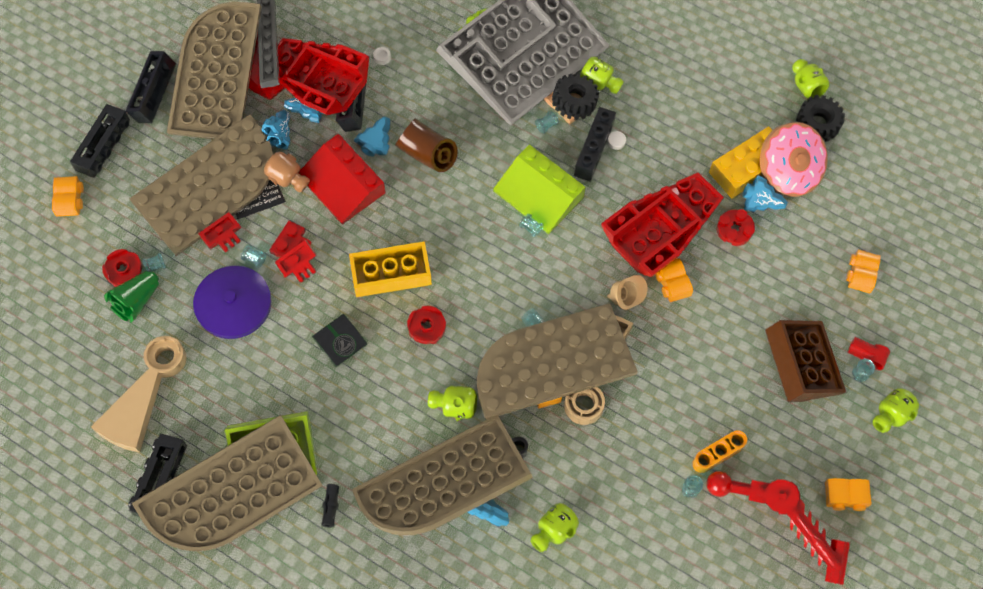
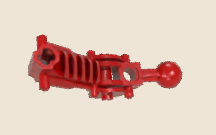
M715 471L708 476L706 487L713 496L724 497L729 493L749 496V501L767 504L773 511L779 514H787L790 518L791 531L794 524L797 526L798 540L801 533L804 535L805 549L809 542L811 544V556H814L815 551L818 553V565H821L822 559L826 563L825 581L844 585L850 542L831 539V544L827 543L825 528L823 527L820 534L819 521L816 519L814 525L811 523L812 512L809 510L808 516L804 514L805 503L800 498L798 487L792 481L778 479L771 483L752 480L751 484L734 481L723 471Z

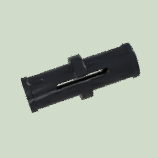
M327 484L325 502L322 504L324 509L321 526L333 528L335 525V514L339 507L337 499L340 488L336 484Z

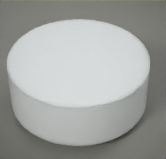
M385 47L377 48L373 53L375 63L378 65L388 64L391 60L389 49Z
M619 131L610 133L608 137L609 147L614 150L622 149L626 143V136Z

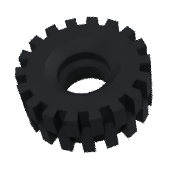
M573 73L569 74L568 77L564 75L562 79H558L555 85L552 104L556 106L555 110L557 112L561 111L560 115H568V119H571V117H574V120H578L579 117L585 119L586 115L589 117L595 110L599 98L598 86L596 84L593 85L592 79L588 81L585 75L583 77H580V74L577 73L576 76H573ZM570 93H577L581 98H575Z
M815 95L814 98L809 97L807 101L803 102L796 121L811 126L820 134L822 139H825V142H828L830 138L834 139L844 123L845 113H842L844 109L842 106L838 107L840 104L838 101L833 102L834 98L826 99V95H822L819 98V95ZM820 116L826 120V123H818L813 117Z

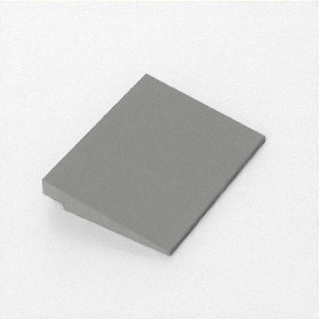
M499 0L442 42L436 51L511 126L554 92L559 78L562 79L564 75L568 77L571 73L574 76L584 67L590 57L599 56L610 45L571 0Z

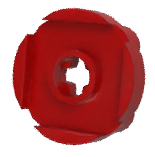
M744 209L729 210L720 216L716 229L722 241L732 243L731 245L741 246L749 242L753 236L755 224L751 216ZM733 224L739 226V231L731 228Z
M119 249L110 253L106 257L105 264L103 263L102 266L103 275L115 287L141 274L143 269L138 255L126 249ZM120 265L127 266L124 271H118Z
M422 306L420 309L412 311L407 321L409 335L418 343L436 344L446 331V320L442 312L433 306ZM429 321L431 327L425 329L421 324Z

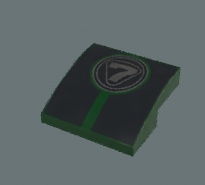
M344 314L312 336L335 367L367 345V342Z

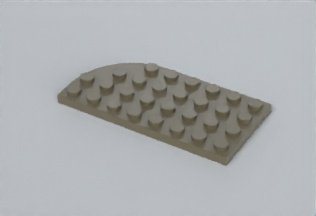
M248 2L222 3L203 12L190 25L181 46L167 128L168 134L214 140L244 119L262 8L261 4Z
M251 115L242 119L129 198L131 203L175 256H178L201 238L198 233L228 212L232 216L254 201L267 186L269 180L264 173V167L273 155L270 141L266 140L267 135L263 133L261 126Z
M609 303L518 329L498 339L487 350L480 363L477 374V393L485 419L487 420L496 415L500 416L635 376L638 371L612 306Z
M279 415L132 502V505L147 529L162 542L181 550L207 551L230 543L323 485L282 416Z
M496 415L353 488L352 492L362 513L375 527L387 533L408 536L434 530L533 477L502 421Z

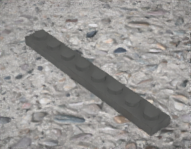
M257 0V4L262 6L258 26L261 88L280 85L276 0Z

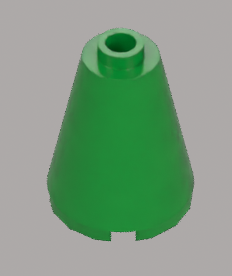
M145 271L107 291L104 295L106 303L110 301L112 304L110 309L124 321L130 319V323H132L159 286V278L154 272Z

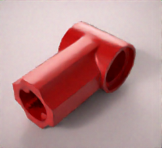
M854 337L847 353L867 361V365L873 369L883 370L891 351L886 346L880 344L872 345Z

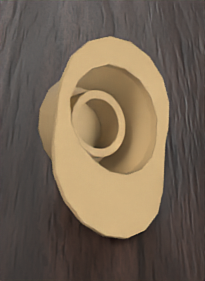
M633 275L621 281H616L612 285L610 294L607 297L623 310L637 306L646 298L648 292L646 280L640 275Z

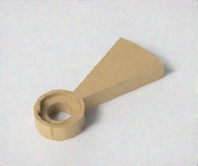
M616 316L623 336L626 339L633 323ZM598 387L567 395L564 402L566 415L574 423L580 425L595 423L603 413L605 397ZM580 396H587L593 400L594 406L590 410H581L577 407L575 401Z
M171 336L156 337L148 343L144 351V361L149 369L91 426L97 434L116 446L140 453L161 379L175 376L186 364V352L181 343ZM169 350L174 352L173 360L168 364H159L157 362L158 356L163 351Z

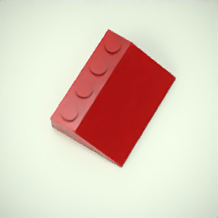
M339 134L324 143L299 172L301 176H306L310 182L307 187L342 225L386 193L385 185L381 178Z

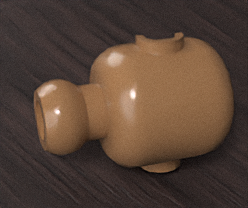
M281 151L274 153L264 167V173L268 180L281 187H288L292 184L297 192H303L310 182L306 176L299 174L300 165L296 162L297 159L290 153L285 154Z

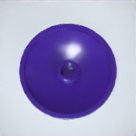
M227 266L213 271L201 281L193 299L194 313L200 325L208 333L224 339H237L256 331L267 319L272 304L271 293L264 278L256 271L243 266Z

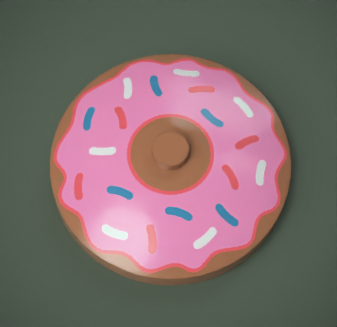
M795 122L780 125L767 136L762 145L760 153L761 172L763 178L767 179V183L773 186L774 191L778 194L790 197L808 194L820 184L826 172L828 156L825 143L820 134L807 124Z

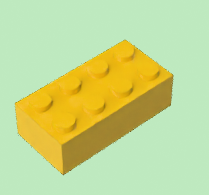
M769 126L712 162L709 174L731 199L742 193L748 183L752 184L757 175L763 177L760 168V153L765 139L773 131Z
M425 241L349 254L356 297L432 285Z

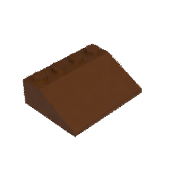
M779 320L765 329L788 402H804L847 393L823 321Z

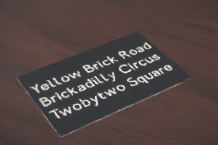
M269 180L263 192L254 201L235 214L237 220L285 203L279 185H275Z

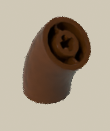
M416 118L408 125L395 144L403 152L437 172L448 171L454 165L458 155L457 145L453 140L437 133Z

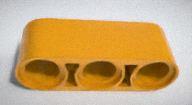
M739 430L733 431L699 451L692 462L694 470L699 473H705L738 454L747 443L746 434ZM732 439H738L741 445H735ZM715 449H722L724 455L717 454ZM698 459H705L708 465L700 464Z

